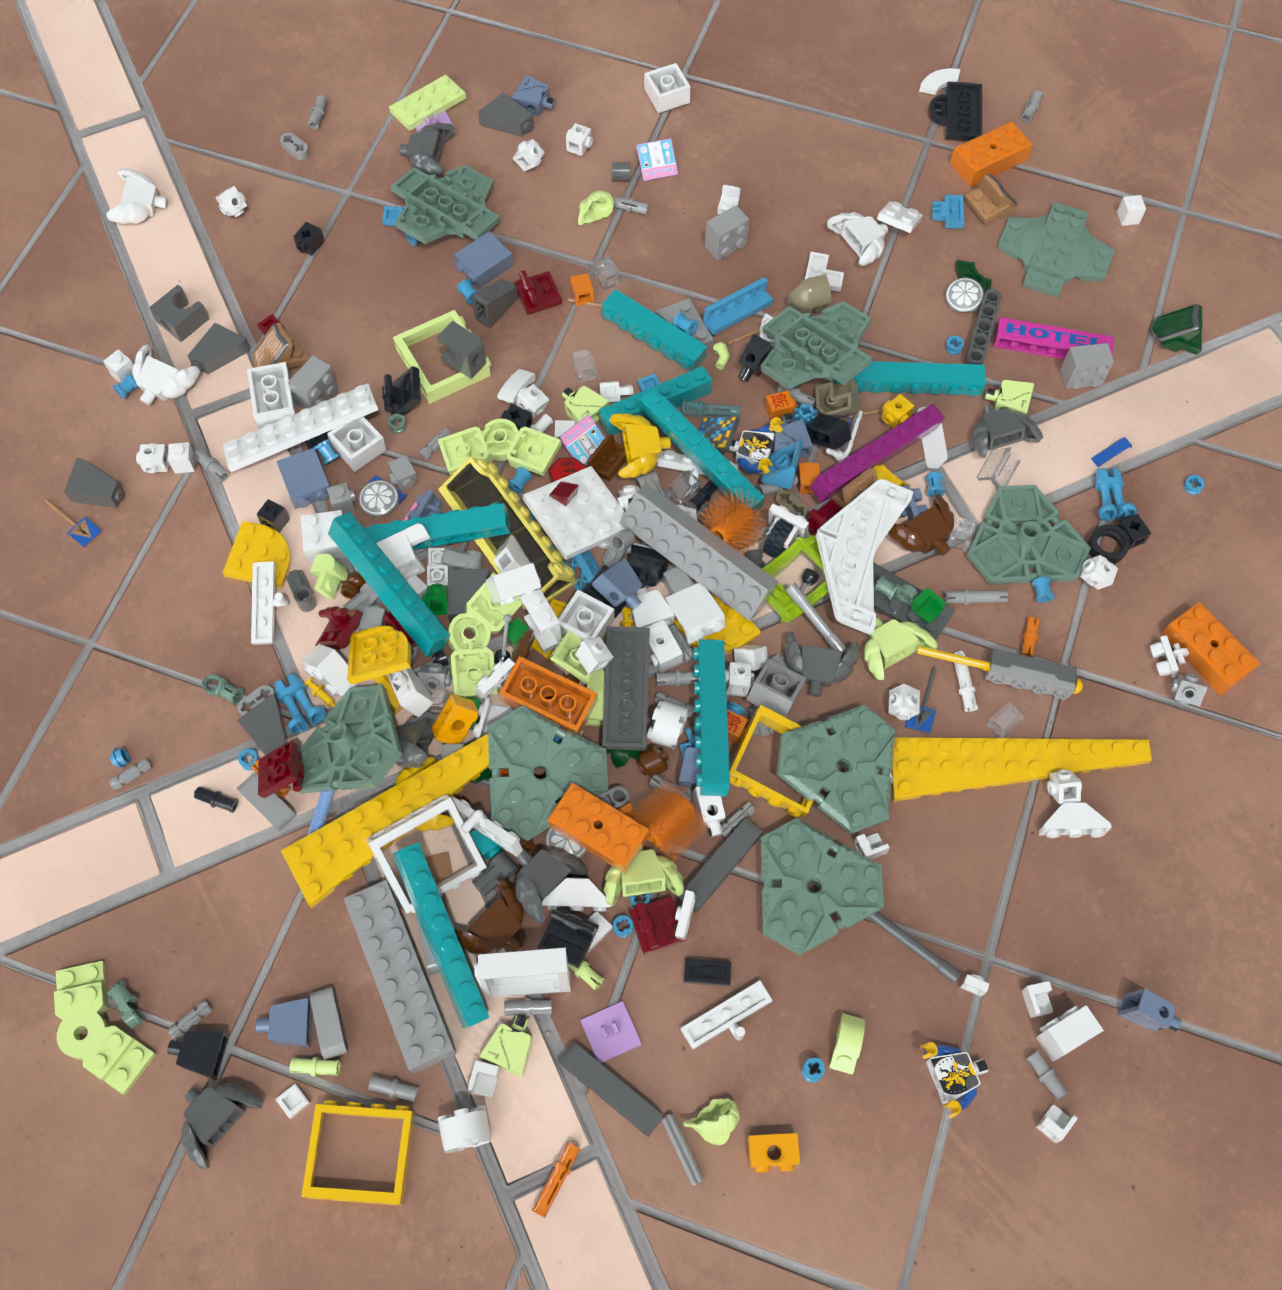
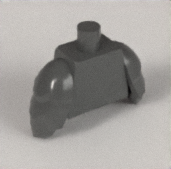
M438 122L422 127L417 133H413L410 136L408 144H401L399 146L400 155L408 157L412 168L415 167L427 175H441L444 172L443 167L439 164L444 142H447L449 137L454 134V126Z
M992 405L983 409L984 414L981 421L975 425L972 433L974 449L981 458H986L987 449L990 451L1023 440L1039 443L1043 439V434L1038 425L1026 414L1017 411L1012 412L1009 408L995 410Z
M789 632L787 633L786 644L784 645L785 660L790 670L807 678L805 684H810L808 694L814 697H821L822 686L831 687L832 683L842 682L852 673L853 666L858 660L859 645L854 642L841 659L842 651L802 645L800 651L794 633Z
M426 711L420 717L412 716L404 725L396 727L403 753L396 763L397 766L402 768H420L423 766V763L428 759L426 751L433 738H435L431 727L440 712Z
M523 848V851L517 857H514L523 866L516 875L515 892L517 900L522 904L525 913L530 915L537 923L545 921L542 901L567 875L588 876V868L578 858L569 855L567 851L562 849H541L532 857Z
M225 1083L218 1085L214 1090L207 1087L202 1093L196 1088H192L187 1092L185 1100L190 1106L184 1111L186 1121L182 1126L181 1140L183 1147L187 1149L190 1160L195 1162L201 1170L210 1167V1156L207 1146L213 1148L245 1113L237 1105L262 1109L263 1101L255 1095L254 1091L243 1088L242 1085L236 1083Z

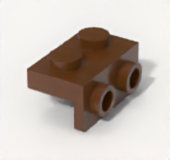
M608 434L593 454L589 456L587 460L588 466H592L599 477L611 481L627 461L625 447L615 442L613 435Z

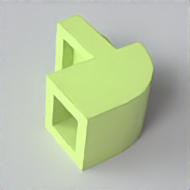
M316 554L310 569V573L318 578L314 589L327 599H334L340 581L347 580L348 570L345 565L332 555Z
M842 1013L830 1068L853 1074L862 1047L865 1019Z

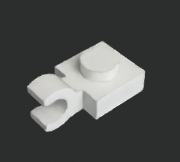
M619 381L599 382L600 395L609 400V402L620 401V395L633 394L632 385L619 386Z

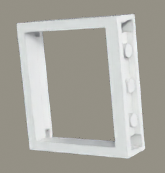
M446 794L365 839L406 914L415 913L411 900L408 901L380 849V847L448 810L474 863L436 884L441 897L443 896L442 893L449 889H457L463 884L464 880L477 877L482 873L483 869L487 868L469 832L465 834L460 829L464 823L451 797Z
M566 948L478 955V962H474L475 977H477L479 987H481L482 992H485L487 998L571 992L570 969Z

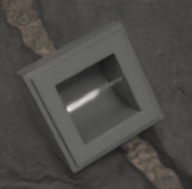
M630 162L612 163V181H630Z

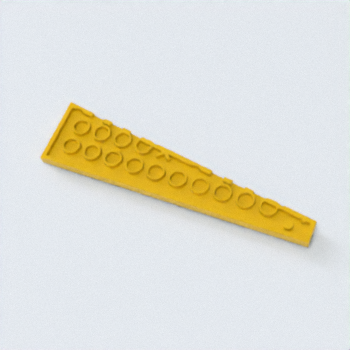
M488 734L281 850L310 908L312 909L335 890L334 888L341 882L350 879L353 873L360 867H365L371 862L374 855L365 840L366 838L445 794L449 797L454 793L458 794L468 782L477 779L480 773L489 767ZM408 832L380 847L381 851L384 852Z
M895 737L893 770L891 771L893 777V802L920 798L926 795H941L942 793L952 791L961 792L972 788L981 789L987 786L994 787L1047 779L1050 777V773L1058 772L1059 770L1086 773L1091 770L1113 769L1114 767L1146 764L1152 760L1149 740Z

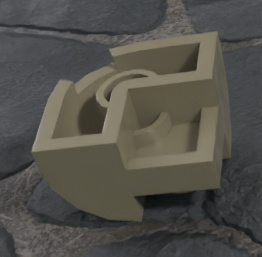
M826 274L802 280L801 285L789 291L786 307L791 306L800 313H810L811 316L814 312H821L826 309L827 304H831V290Z
M853 379L845 385H836L834 381L816 386L817 409L821 413L835 418H842L860 412L861 402L858 400V383Z

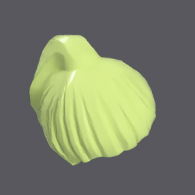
M601 190L594 191L581 201L578 224L581 226L585 223L609 217L614 208V200L611 194Z
M728 1098L712 1099L710 1104L700 1111L697 1118L684 1121L683 1125L695 1129L705 1141L713 1145H722L727 1142L730 1133L736 1128L740 1114L734 1101Z

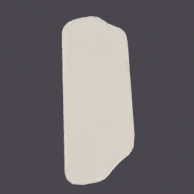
M921 407V408H919V409L917 410V413L920 412V411H922V410L925 409L926 407ZM942 423L935 431L922 438L926 465L932 469L939 468L948 458Z

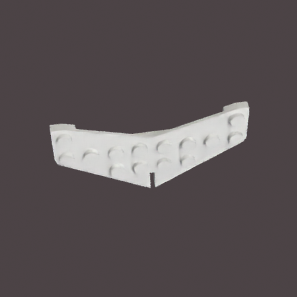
M884 479L877 480L818 529L816 539L834 615L838 622L869 635L874 632L876 613L874 612L873 557L887 533L911 501L913 491Z

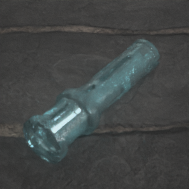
M682 399L681 414L684 417L689 415L701 418L705 415L719 417L737 416L740 418V405L704 404L702 401L686 402V400Z

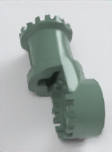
M885 575L880 576L876 582L878 584L874 586V591H879L888 596L890 601L895 597L902 601V603L905 602L904 604L911 605L918 596L917 590L907 584L900 585L899 583L894 584L886 579Z
M210 674L202 680V686L208 695L217 696L218 698L223 697L229 700L233 706L240 702L239 699H242L241 696L244 694V689L230 685L229 681L218 675ZM215 680L219 682L216 689L210 690L207 688L210 681Z
M120 981V983L114 984L115 987L111 986L112 989L108 990L107 996L113 998L118 1004L121 1018L134 1030L144 1021L133 1007L138 1001V997L130 993L126 988L127 984L125 981Z

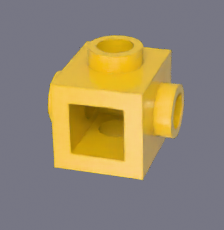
M899 394L892 401L888 400L884 404L881 418L887 425L895 428L911 418L914 405Z

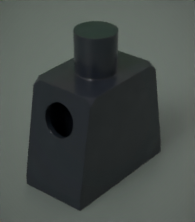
M756 334L752 335L739 360L743 368L738 375L741 380L748 383L752 374L758 377L761 375V365L771 350L774 349L770 342Z
M633 544L631 546L629 564L642 583L640 589L646 585L657 586L663 577V573L668 568L669 560L655 549Z
M186 1031L183 1041L171 1040L169 1042L167 1053L178 1056L176 1065L217 1081L230 1035L224 1031Z

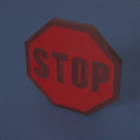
M574 457L558 458L548 470L551 483L588 467Z

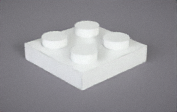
M890 201L879 212L877 220L911 233L921 222L923 215L916 209H908L899 202Z
M510 658L505 662L501 660L493 668L494 671L490 677L486 675L479 681L475 697L483 702L509 676L515 663Z

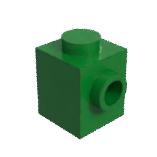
M435 583L427 586L426 593L422 594V601L434 615H447L448 585Z

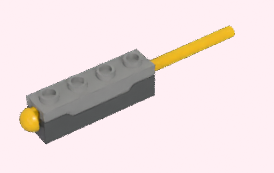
M922 646L917 648V654L983 669L986 671L985 679L990 680L994 684H1007L1015 689H1028L1036 694L1053 695L1057 699H1068L1071 694H1078L1083 689L1082 681L1076 678L1077 668L995 648L989 654L987 661Z

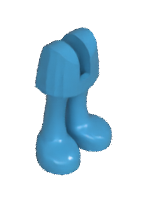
M1106 468L1096 470L1095 489L1098 492L1101 491L1102 507L1099 508L1098 514L1101 520L1107 522L1114 520L1115 517L1117 521H1120L1126 516L1132 517L1137 513V508L1134 504L1125 503L1122 493L1124 481L1118 468H1110L1109 473ZM1110 492L1113 494L1115 505L1111 503Z
M292 672L287 675L289 687H286L281 679L274 682V688L278 701L287 706L292 716L288 723V729L291 733L298 734L309 730V724L297 707L296 699L302 705L313 726L320 724L327 713L324 707H314L306 695V685Z

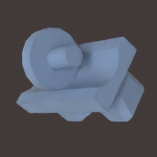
M905 485L903 487L913 491L911 501L901 513V517L907 516L910 521L928 510L925 504L917 506L915 503L922 500L920 488L910 489L909 485Z
M428 489L426 494H419L416 499V503L419 506L418 509L410 510L407 517L410 520L412 517H427L434 513L443 514L442 510L439 509L442 501L435 496L433 490Z

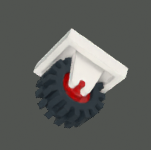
M772 504L769 509L768 519L770 529L766 534L767 540L764 543L763 552L777 558L799 536L807 538L809 522L800 515L790 513L784 506Z

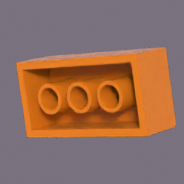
M1011 121L955 147L950 164L964 181L972 187L983 182V176L986 174L995 176L1027 161L1033 144Z
M1198 602L1172 621L1162 633L1163 636L1167 635L1172 646L1179 643L1180 648L1188 649L1189 655L1184 658L1220 696L1250 675L1260 665L1257 659L1201 602Z
M520 656L499 692L501 702L516 709L524 705L560 724V728L565 731L569 729L578 735L581 734L598 701L596 692Z
M574 783L570 785L547 820L550 828L624 874L627 873L650 837L648 828ZM597 825H602L601 829H596L595 827Z

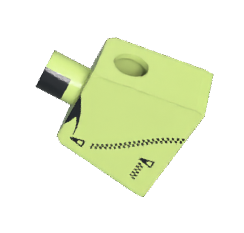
M1003 380L999 390L988 387L985 399L995 401V410L1009 408L1012 412L1017 411L1027 415L1034 383Z
M582 386L576 392L568 387L562 393V396L566 399L564 402L565 413L572 421H575V424L588 414L597 423L599 421V409L609 406V400L586 386Z
M516 1015L511 1027L501 1023L480 1055L481 1060L499 1066V1068L523 1078L533 1040L532 1036L524 1033L529 1020Z

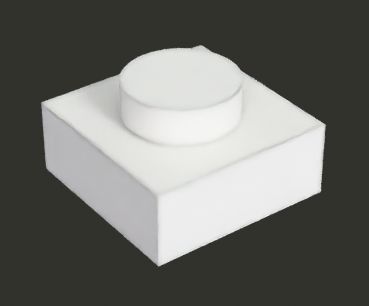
M967 974L962 979L960 988L981 997L987 993L989 983L984 982V978L975 974Z

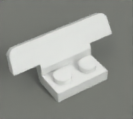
M415 524L376 543L405 580L414 574L419 575L426 571L424 564L416 556L413 546L430 538L422 524Z

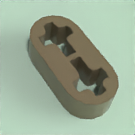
M781 490L776 494L775 505L784 506L794 515H796L795 511H802V515H797L807 519L808 508L795 495L787 490ZM781 498H782L783 500H785V499L787 498V499H788V502H786V501L781 502Z

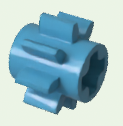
M801 403L800 408L794 409L793 419L794 421L802 420L805 424L817 416V410L813 409L812 404Z

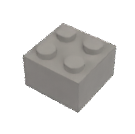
M735 205L706 222L705 248L717 261L728 257L732 252L742 249L747 244L749 218Z
M1108 343L1069 348L1060 368L1065 389L1103 385L1114 363Z
M313 355L288 382L295 404L302 409L311 408L322 401H327L336 394L338 389L332 367Z
M768 659L755 680L746 700L756 706L763 705L786 718L807 678Z

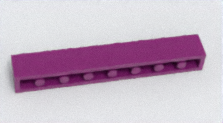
M931 404L817 476L810 489L823 503L840 492L842 488L869 467L874 468L876 465H882L935 431L944 421L945 417L934 404Z

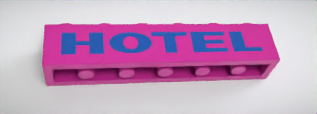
M1000 317L995 330L993 347L1065 359L1070 347L1108 343L1113 355L1114 337Z

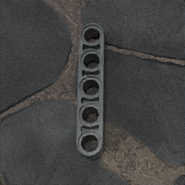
M988 289L984 294L965 364L983 365L1001 300V293L996 289Z
M746 817L684 888L685 892L686 890L692 891L696 895L693 908L695 913L701 909L764 834L765 830L750 818ZM685 892L678 897L682 902L684 901Z
M572 1042L558 1060L566 1070L646 1136L649 1137L663 1119V1115L576 1043Z

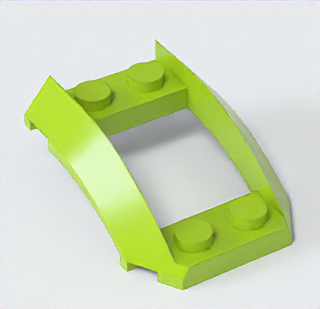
M816 535L809 538H801L799 536L789 548L761 569L775 579L777 575L805 552L824 571ZM827 581L823 582L807 596V600L812 606L829 592ZM778 583L767 602L782 617L780 622H791L804 612L785 591L786 589Z

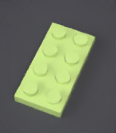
M444 75L389 106V110L397 120L411 131L425 123L426 116L430 120L434 117V114L439 115L465 100L466 93L447 75Z

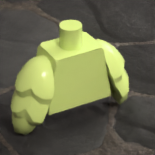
M876 618L874 632L870 635V639L864 648V659L877 680H884V669L916 652L918 646L937 650L938 644L929 632L922 629L916 623L908 621L899 623L893 619L884 624L879 618Z
M642 849L626 874L611 866L607 872L604 887L606 903L610 906H614L618 901L621 890L623 897L666 891L665 885L672 893L679 897L685 892L683 877L678 872L675 863L665 856H656L655 851L652 849Z

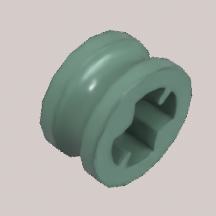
M393 414L389 417L388 425L392 433L400 434L406 430L407 424L404 416Z

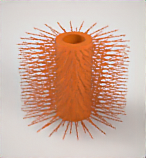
M736 491V502L734 500L735 497L731 494V505L729 504L730 501L727 500L729 498L725 499L726 502L724 504L721 502L724 500L721 499L719 504H715L714 508L710 507L711 516L707 513L704 514L706 517H709L710 521L701 518L700 520H703L705 524L708 522L709 524L705 527L711 529V532L731 547H734V549L738 546L742 549L739 551L744 555V549L749 551V545L755 547L753 540L759 543V539L753 537L757 535L754 530H759L755 525H764L755 522L754 510H751L749 506L747 507L743 503L739 505L740 500L738 501L739 497ZM758 533L757 536L764 539V537Z
M663 789L666 798L662 799L659 797L661 800L658 802L661 805L659 807L656 805L655 807L651 806L650 808V804L646 801L648 808L644 806L642 808L649 811H645L644 816L642 811H640L643 818L641 819L639 816L638 818L641 822H644L642 825L650 831L648 840L653 844V849L655 845L659 850L662 848V851L665 850L667 853L675 855L679 854L677 847L681 849L683 846L686 847L684 840L690 843L687 838L683 839L681 836L686 837L685 832L689 833V829L691 831L694 830L692 826H698L697 824L700 822L695 816L697 811L692 806L694 804H691L682 794L680 796L679 792L674 794L672 791ZM676 841H677L678 843H679V842L681 843V841H682L683 844H682V845L680 844V845L677 846L675 843H676Z

